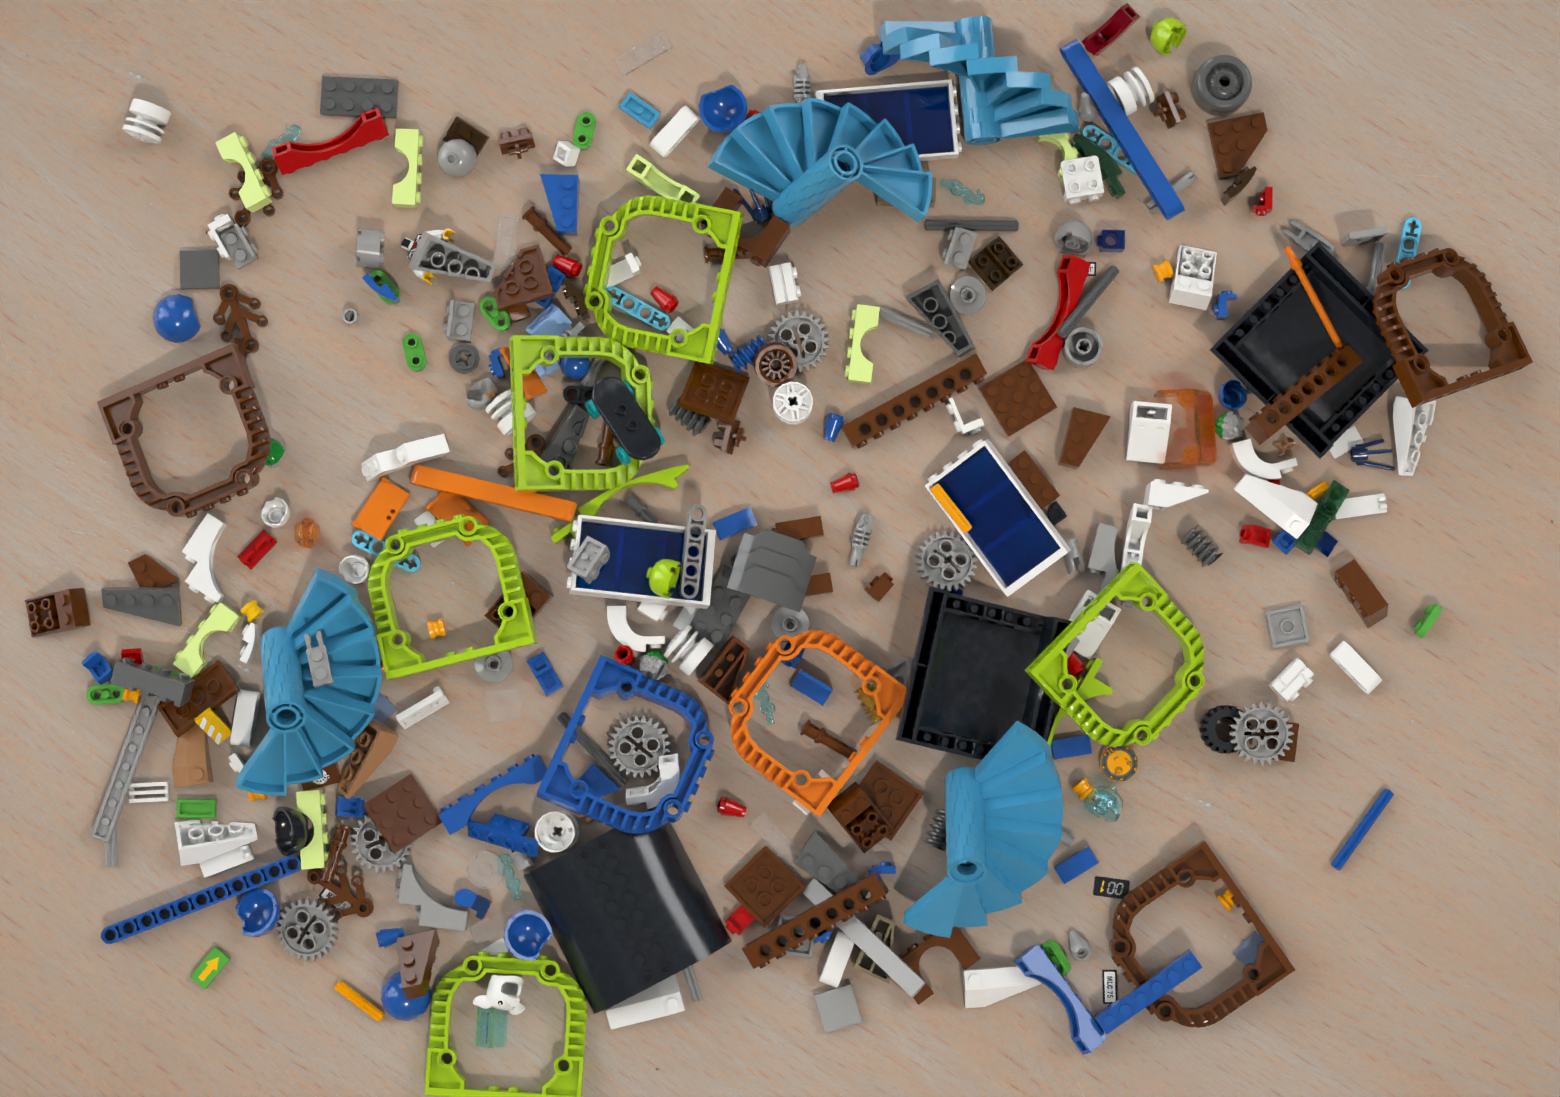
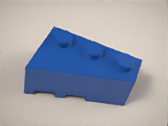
M540 174L558 234L578 236L579 176Z

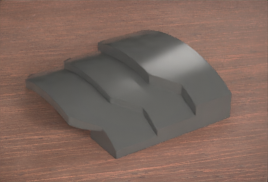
M767 529L756 535L744 533L726 588L800 612L817 557L808 554L803 541Z

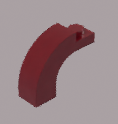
M1127 3L1120 7L1099 29L1085 37L1082 44L1089 53L1098 56L1120 38L1140 16Z

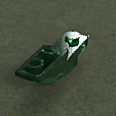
M1078 133L1075 134L1072 138V146L1080 152L1082 157L1097 156L1102 181L1105 180L1108 184V192L1112 197L1115 196L1117 200L1123 197L1126 192L1118 180V177L1123 172L1117 163L1095 142Z
M1333 480L1318 501L1310 524L1298 539L1295 540L1293 545L1310 555L1327 526L1334 519L1350 490Z

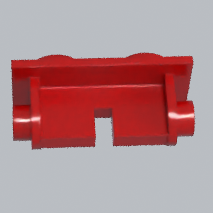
M263 529L237 557L252 570L278 542Z

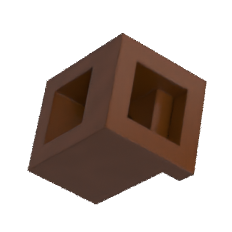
M886 572L880 578L876 575L870 582L872 587H866L864 591L879 603L894 585L891 582L893 578Z

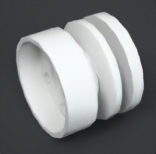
M1136 66L1130 69V72H1124V80L1117 76L1106 83L1127 116L1137 111L1136 103L1139 107L1143 108L1146 106V103L1154 102L1151 86L1142 71Z
M134 98L129 112L136 117H127L125 121L131 125L124 124L122 130L140 141L161 144L162 138L157 135H164L165 132L157 126H166L171 112L153 103Z
M788 382L782 384L776 390L773 397V410L775 416L781 422L787 425H798L808 419L812 412L813 397L805 385L799 382ZM794 398L797 399V400H796L797 406H796V405H792V407L789 406V404H790L789 399H790V400H793Z
M510 389L494 398L485 409L488 414L494 413L491 416L493 421L502 418L497 427L505 437L513 433ZM526 403L524 417L527 418L528 423L537 413L529 403Z
M690 625L677 633L668 644L663 655L665 658H668L673 652L675 657L671 660V663L676 662L679 658L683 660L679 669L687 676L693 672L714 646L705 637L697 643L695 638L698 635V631H695L690 637L687 634L692 629Z
M565 811L549 812L543 815L535 826V838L538 844L549 852H561L571 848L577 842L580 835V827L576 818ZM556 827L563 829V830L561 831V834H562V835H560V834L556 835V834H555V832L557 831Z

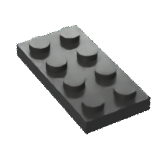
M322 76L320 114L359 117L360 114L379 107L383 118L397 119L399 81L395 79Z
M725 564L711 587L710 606L707 609L700 608L690 625L692 629L689 631L691 634L698 631V638L702 639L705 637L714 647L720 650L751 596L726 588L732 568Z

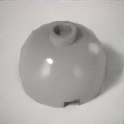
M452 139L446 142L438 153L440 168L445 174L452 177H463L470 174L477 163V154L474 147L463 139Z
M1079 220L1067 221L1061 224L1055 233V248L1067 255H1073V252H1080L1079 256L1089 253L1092 247L1091 230Z

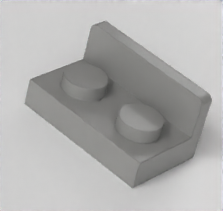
M236 223L234 228L219 237L237 269L240 270L258 260L259 258L256 253L259 251L253 242L250 243L247 237L249 234L244 226L240 227Z
M958 226L955 227V230L951 229L947 239L951 241L949 248L945 247L942 258L945 259L944 264H950L966 270L978 233Z
M450 300V304L446 306V315H449L448 323L444 324V334H446L447 339L471 342L475 303Z
M587 536L566 568L568 571L584 578L586 583L591 584L598 577L599 570L603 564L608 562L610 551L606 545Z

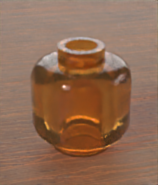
M304 518L295 525V542L300 547L312 548L319 542L320 526L313 519Z

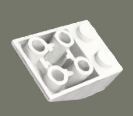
M1179 245L1169 303L1207 310L1212 297L1217 252Z
M1133 401L1131 403L1126 461L1165 463L1172 404Z
M1154 479V481L1146 485L1143 505L1152 506L1154 510L1162 511L1207 494L1209 490L1204 489L1202 485L1186 487L1185 483L1173 482V484H1165V480Z
M1086 590L1069 620L1073 621L1093 601L1097 594ZM1109 602L1099 612V617L1092 622L1090 621L1086 625V630L1081 635L1076 636L1080 641L1074 651L1090 660L1121 609Z

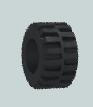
M1220 705L1211 708L1208 713H1205L1204 719L1200 722L1202 724L1201 728H1199L1202 733L1201 739L1205 741V745L1218 753L1237 752L1238 750L1233 749L1237 743H1231L1230 740H1220L1215 733V726L1221 718H1229L1236 724L1237 722L1233 717L1240 718L1238 711H1244L1237 709L1235 706ZM1248 721L1246 724L1247 728L1251 726V723ZM1244 732V735H1251V732Z

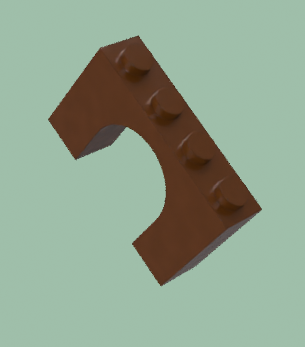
M725 187L712 207L738 211L742 205V196ZM773 216L760 235L750 239L739 237L736 253L741 257H748L754 265H761L766 268L789 235L790 225ZM706 220L701 222L702 230L707 228Z
M821 516L775 523L776 528H772L773 532L797 540L824 536ZM830 573L811 576L805 597L833 593Z
M958 927L952 928L950 938L926 934L922 937L924 941L920 944H912L907 948L908 952L905 955H898L922 979L923 977L919 971V961L923 953L929 948L940 946L949 949L965 970L981 959ZM926 983L913 998L919 1005L934 993Z

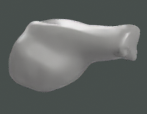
M1083 92L1078 112L1082 120L1091 122L1099 116L1097 106L1091 100L1089 94Z
M1070 930L1071 956L1077 961L1088 959L1091 954V946L1088 945V942L1077 931Z

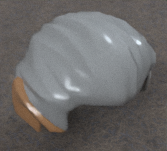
M486 377L471 385V391H466L468 405L472 409L483 410L497 397V387L491 377Z

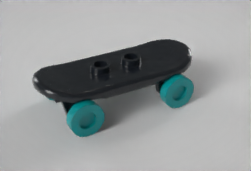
M604 377L596 382L592 390V400L585 402V407L593 419L601 415L621 445L615 450L620 462L626 466L631 463L630 457L637 460H647L654 457L660 450V447L665 444V440L657 427H653L635 400L631 386L626 381L623 382L615 377Z

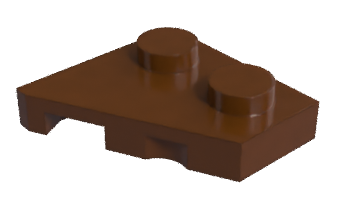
M146 554L128 562L139 587L166 588L179 581L178 577L167 571Z

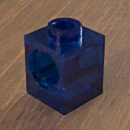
M1102 230L1096 239V245L1100 247V252H1123L1125 249V230ZM1112 237L1115 240V244L1108 245L1106 238Z

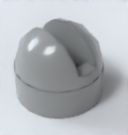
M347 309L344 311L343 320L346 323L352 325L359 321L360 317L356 310Z

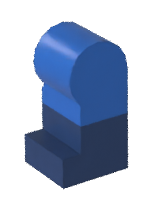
M461 889L454 896L457 905L467 906L477 911L475 917L481 920L484 919L492 903L491 900L468 889Z

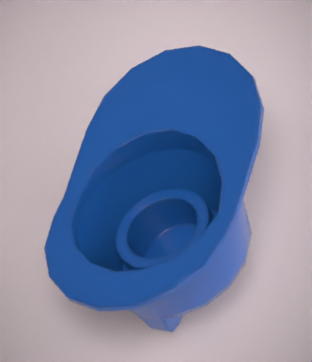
M879 44L870 45L865 52L860 54V59L865 65V72L869 76L891 67L901 58L900 54L883 55V46Z

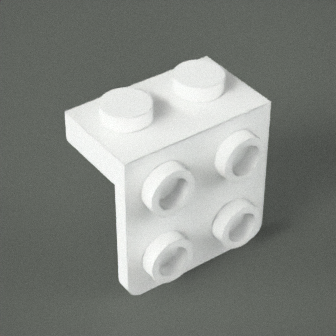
M1097 156L1061 162L1065 188L1063 195L1064 203L1069 202L1070 205L1081 203V200L1088 199L1089 202H1092L1102 197L1104 187Z

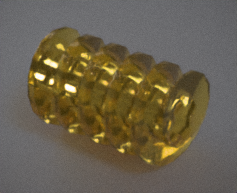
M869 683L866 685V689L873 692L877 685L876 683ZM862 688L853 691V693H860L856 697L857 700L863 699L860 707L867 706L863 711L864 713H870L867 720H874L870 726L880 722L882 719L876 715L873 696L866 695Z

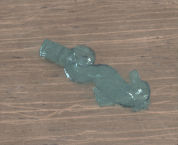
M297 125L286 127V130L291 132L282 134L278 141L275 139L270 140L268 148L260 155L267 159L273 154L271 147L287 141L296 142L302 128Z
M942 179L940 186L949 189L951 194L955 196L962 195L966 205L971 203L978 204L979 206L984 205L985 196L981 194L979 189L976 190L977 195H975L972 190L962 188L960 181L950 182Z
M765 682L754 698L758 701L761 700L760 710L766 716L767 725L775 724L773 716L775 705L769 702V694L764 687L769 688L770 685Z
M501 853L498 857L499 868L497 873L507 877L506 886L511 890L513 900H520L519 887L521 882L518 878H514L515 872L509 865V863L512 864L514 861L510 858V855Z

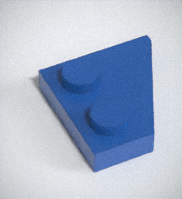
M594 764L578 779L586 782L589 793L598 798L620 789ZM577 788L574 790V794L576 795H582L584 793V790L581 788Z

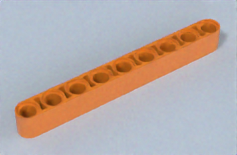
M414 464L409 482L416 486L566 522H573L577 503L535 492H515L514 487Z

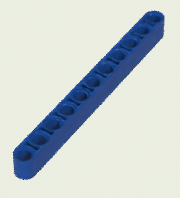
M1075 39L1061 47L1060 53L1084 92L1089 94L1091 100L1097 106L1101 119L1165 219L1170 220L1185 211L1181 200L1081 43Z
M298 855L288 856L108 926L102 930L101 939L106 944L119 942L299 872L301 870V858ZM291 859L297 860L298 867L296 869H292L289 866ZM273 866H277L280 869L277 877L271 873ZM255 873L261 875L262 879L259 884L253 880ZM237 880H240L243 883V889L241 891L237 890L235 887V882ZM219 887L225 890V895L222 898L217 895ZM201 894L207 897V902L204 905L199 902ZM183 901L189 905L186 912L180 906ZM165 908L170 911L168 919L164 918L162 914ZM146 915L152 918V924L150 926L146 925L144 922V918ZM128 922L132 923L134 926V930L132 933L128 932L126 929V925ZM110 929L116 934L114 940L108 937Z

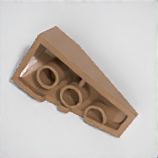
M373 718L356 737L354 742L355 750L348 754L350 755V760L342 772L338 790L348 799L353 796L391 753L399 737L390 727Z
M198 724L177 740L172 766L175 788L213 782L207 733Z

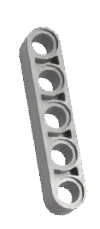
M700 504L690 507L687 512L679 581V594L684 599L695 597L699 588L707 510ZM694 508L701 510L702 515L700 519L693 516ZM692 527L699 530L700 534L697 538L692 537L690 534ZM692 546L697 549L695 557H691L688 554V549ZM688 566L694 567L695 574L693 576L687 575L686 568ZM686 585H690L693 588V593L690 596L684 593Z

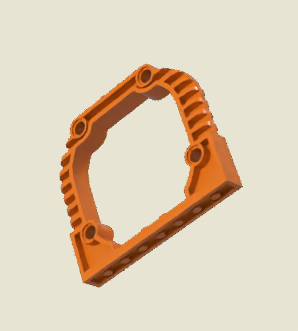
M811 630L799 633L793 637L783 635L776 642L771 641L765 649L767 654L764 658L760 656L754 663L755 670L752 673L748 671L742 679L744 682L743 686L740 689L736 687L730 695L733 699L730 701L729 711L732 714L730 727L732 742L742 759L820 817L902 708L907 688L836 635L825 631ZM783 640H787L791 644L790 649L787 651H783L780 648V642ZM802 649H818L833 657L863 681L861 684L862 691L868 696H873L876 715L882 719L870 737L865 736L860 742L861 749L858 753L854 751L847 761L850 763L837 781L831 777L811 778L810 774L805 770H798L793 773L759 748L751 739L746 726L754 712L753 697L781 661L794 659ZM868 681L876 683L877 688L875 691L871 692L866 689ZM736 702H741L744 705V710L741 713H736L733 710V705ZM798 774H804L807 777L804 785L796 783V776Z

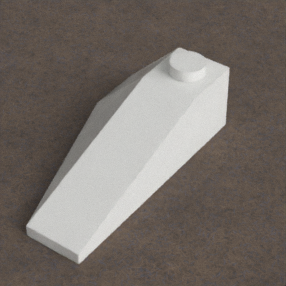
M1396 396L1393 403V424L1399 475L1413 476L1421 455L1419 451L1420 445L1427 438L1424 435L1427 426H1431L1436 407L1435 400L1412 408L1406 396Z
M1245 474L1234 488L1235 491L1296 539L1310 524L1318 505L1316 501L1302 491L1286 488V486L1277 485Z
M201 820L174 823L181 866L204 862L258 840L254 823L231 822L228 825L219 824V821L201 823Z
M1018 966L962 969L965 1008L986 1007L1041 984V982L1033 978L1026 977Z
M674 974L607 1009L606 1014L610 1029L685 1011L686 1008L677 975Z

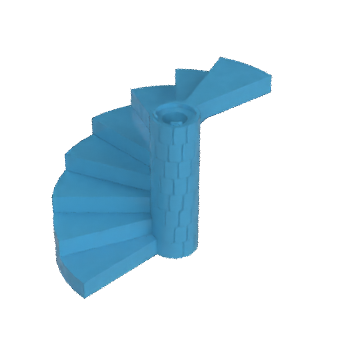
M967 17L957 21H884L879 27L880 45L883 46V55L900 54L901 60L930 62L931 67L959 75L964 137L967 145H988L1010 138L1080 132L1078 113L1072 109L1071 94L1051 89L1050 73L1018 72L1017 56L995 57L993 25L990 17Z
M808 97L801 104L784 103L769 106L764 112L750 117L735 128L716 148L707 166L709 169L748 189H753L754 192L773 201L774 215L788 223L790 227H798L854 181L859 182L916 222L926 217L932 196V172L922 171V165L914 143L905 146L886 118L877 124L866 113L849 102L841 108L830 102Z
M316 568L288 626L271 628L261 637L260 652L266 721L271 729L237 775L236 788L265 795H287V785L323 778L324 767L339 761L355 750L354 739L366 728L375 715L374 704L378 697L382 680L375 625L366 608L358 600L357 591L340 577L320 568ZM321 631L324 645L327 648L334 683L314 688L304 634L309 633L313 648L319 646L316 632Z
M1016 721L974 769L958 767L949 771L945 776L948 876L904 912L905 925L927 934L950 938L953 927L988 926V913L1021 904L1022 891L1033 886L1049 873L1048 860L1057 849L1062 838V787L1057 767L1051 759L1050 745L1028 726Z

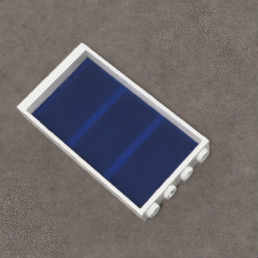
M952 79L819 90L815 92L816 99L830 102L841 108L848 102L853 104L877 124L886 118L905 146L914 143L920 161L958 158L959 152H962L961 141L957 140V134H960V125L955 119V115H958V104H954V97L957 96L956 85H952Z
M980 439L972 445L974 449L969 453L965 450L957 456L959 459L953 464L951 461L942 468L944 472L940 475L935 473L928 478L929 483L925 487L1008 597L1071 551V549L989 439L984 441ZM934 485H941L970 522L972 528L967 533H963L931 493L930 489Z
M578 515L572 524L575 539H571L570 550H573V557L585 538L589 536L607 546L610 551V558L606 564H603L599 570L598 577L591 584L586 583L584 578L571 572V577L568 576L567 588H570L569 594L707 609L710 606L716 530L705 529L697 595L691 599H684L680 596L679 573L675 588L672 587L669 591L672 595L667 599L655 594L651 590L649 578H646L649 567H654L655 563L659 560L670 559L682 563L686 527ZM691 528L690 530L692 537L697 538L700 533L697 528ZM693 546L690 547L688 554L691 557H695L697 549ZM693 566L686 568L687 575L693 576L695 574ZM686 585L684 593L690 596L693 593V588L690 585Z

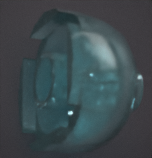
M1109 785L1107 787H1095L1083 802L1088 812L1097 818L1102 815L1106 817L1105 821L1108 822L1118 821L1123 809V800L1116 788Z

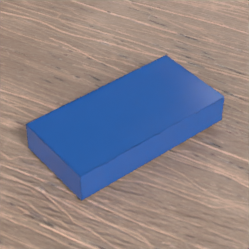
M1088 735L1052 740L1051 742L1054 760L1092 754L1090 737Z

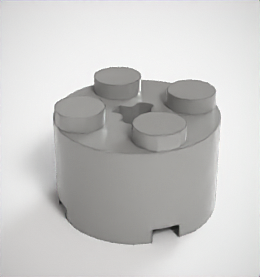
M358 229V234L361 235H357L356 257L360 262H356V267L379 268V266H383L384 252H380V248L385 245V233H381V230Z
M1086 327L1077 328L1064 341L1062 348L1064 358L1074 368L1090 367L1101 356L1103 341L1096 331ZM1080 344L1087 347L1085 352L1079 350Z

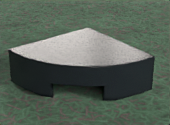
M1057 501L1051 505L1048 511V519L1053 526L1067 517Z

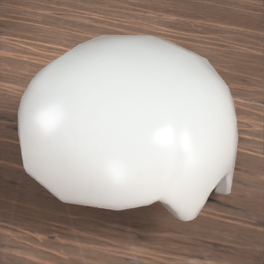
M275 497L271 501H266L261 511V518L267 526L273 528L281 527L290 518V508L283 499Z
M351 555L345 557L340 562L339 573L344 576L346 582L359 584L365 582L369 577L370 565L364 557Z

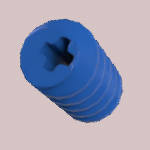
M760 335L756 336L757 342L754 339H750L751 346L745 342L743 344L744 350L738 346V353H735L733 350L730 351L731 358L729 357L739 374H741L740 367L748 369L747 363L754 366L753 359L756 352L766 344Z

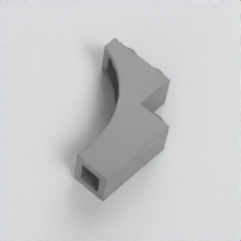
M1102 523L1097 524L1086 569H1090L1089 573L1101 576V573H1104L1099 593L1119 574L1114 554L1118 528ZM1117 600L1121 602L1122 606L1130 608L1133 606V600Z
M405 863L403 867H400L398 878L401 879V886L397 887L396 898H399L398 903L421 906V909L417 910L416 920L419 921L420 926L459 931L467 930L470 911L452 908L434 899L421 885L417 878L414 864Z

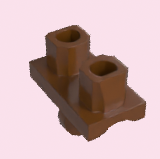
M1169 90L1155 98L1157 101L1155 104L1157 111L1153 115L1154 117L1160 116L1162 122L1165 121L1168 129L1175 127L1186 118V113L1183 109L1176 110L1175 104L1179 102L1177 92L1169 93Z
M527 127L520 128L518 130L519 135L512 137L509 131L501 132L498 142L502 155L508 153L509 155L517 154L518 159H522L521 153L535 148L533 135Z
M719 420L718 430L725 431L723 438L716 437L714 439L713 446L732 455L734 446L739 447L740 441H746L747 437L742 436L743 429L739 428L740 421L734 420L732 425Z

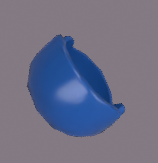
M561 358L560 360L562 373L572 379L584 377L590 367L588 358Z
M1231 379L1225 382L1219 389V402L1227 410H1237L1244 406L1247 400V390L1243 388L1239 380Z

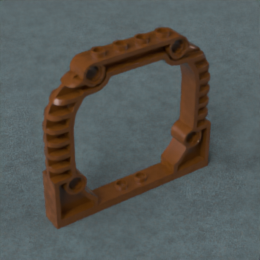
M1436 248L1429 251L1427 255L1423 252L1416 255L1414 259L1411 257L1405 258L1399 264L1397 261L1392 262L1386 266L1387 269L1377 276L1378 286L1372 299V304L1374 303L1373 315L1376 316V325L1382 331L1380 333L1381 336H1384L1387 341L1385 343L1392 352L1390 354L1391 357H1394L1396 360V364L1392 367L1412 408L1521 370L1533 363L1514 321L1507 322L1505 318L1507 314L1506 312L1503 313L1501 309L1502 304L1497 301V294L1492 291V283L1486 280V274L1480 272L1476 268L1478 267L1476 264H1470L1464 260L1465 257L1458 256L1457 252L1452 248L1442 250ZM1429 273H1433L1440 278L1452 276L1458 280L1471 296L1487 330L1484 341L1487 347L1491 349L1488 363L1490 370L1485 372L1478 370L1471 373V377L1464 375L1457 378V382L1448 384L1445 377L1430 368L1428 358L1423 354L1417 353L1397 309V292L1407 286L1409 280Z
M229 344L97 402L112 444L117 446L131 487L136 495L150 507L167 511L174 517L186 516L191 518L198 515L197 512L202 509L208 511L215 508L214 504L219 502L224 504L231 501V497L235 495L238 497L249 493L248 490L258 485L260 480L258 473L263 470L270 455L271 438L269 427L253 389L256 387L240 345ZM202 369L204 373L219 380L221 392L232 395L248 439L249 446L246 460L232 468L228 479L193 494L185 492L166 494L158 488L152 478L138 440L143 433V426L137 421L143 405L141 395L157 388L158 390L169 387V383L174 381L175 383L181 382L186 379L185 376ZM231 381L234 382V388L232 390H230L229 383ZM129 425H132L131 433L128 432ZM246 474L250 476V480L248 483H246L244 479ZM178 503L182 506L180 512L177 510Z
M1204 840L1167 864L1165 868L1124 896L1114 913L1112 924L1114 937L1110 941V950L1114 954L1111 957L1117 967L1120 965L1123 967L1125 972L1122 974L1128 983L1132 981L1136 988L1148 981L1149 977L1134 957L1136 944L1129 933L1134 917L1145 906L1178 884L1181 887L1189 888L1196 880L1216 882L1220 878L1233 895L1231 900L1237 908L1241 906L1244 911L1242 914L1248 924L1252 922L1264 940L1258 944L1254 963H1248L1243 967V978L1210 1002L1197 1008H1183L1172 996L1164 994L1146 1007L1151 1015L1155 1013L1163 1022L1173 1020L1180 1025L1193 1028L1206 1027L1217 1023L1295 971L1293 965ZM1187 872L1190 874V879L1188 882L1183 883L1180 880V876L1182 873ZM1117 942H1124L1125 948L1123 951L1115 950ZM1251 969H1256L1257 976L1250 979L1248 972ZM1168 1006L1170 1008L1169 1013L1164 1016L1161 1015V1007Z

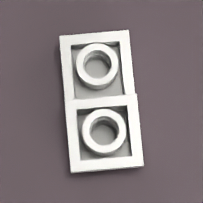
M252 622L250 625L247 624L242 632V635H244L242 640L248 642V645H244L242 648L240 661L246 664L251 663L258 642V625Z

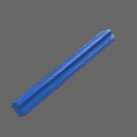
M1389 789L1383 790L1331 863L1333 868L1336 870L1342 869L1392 799L1394 794Z

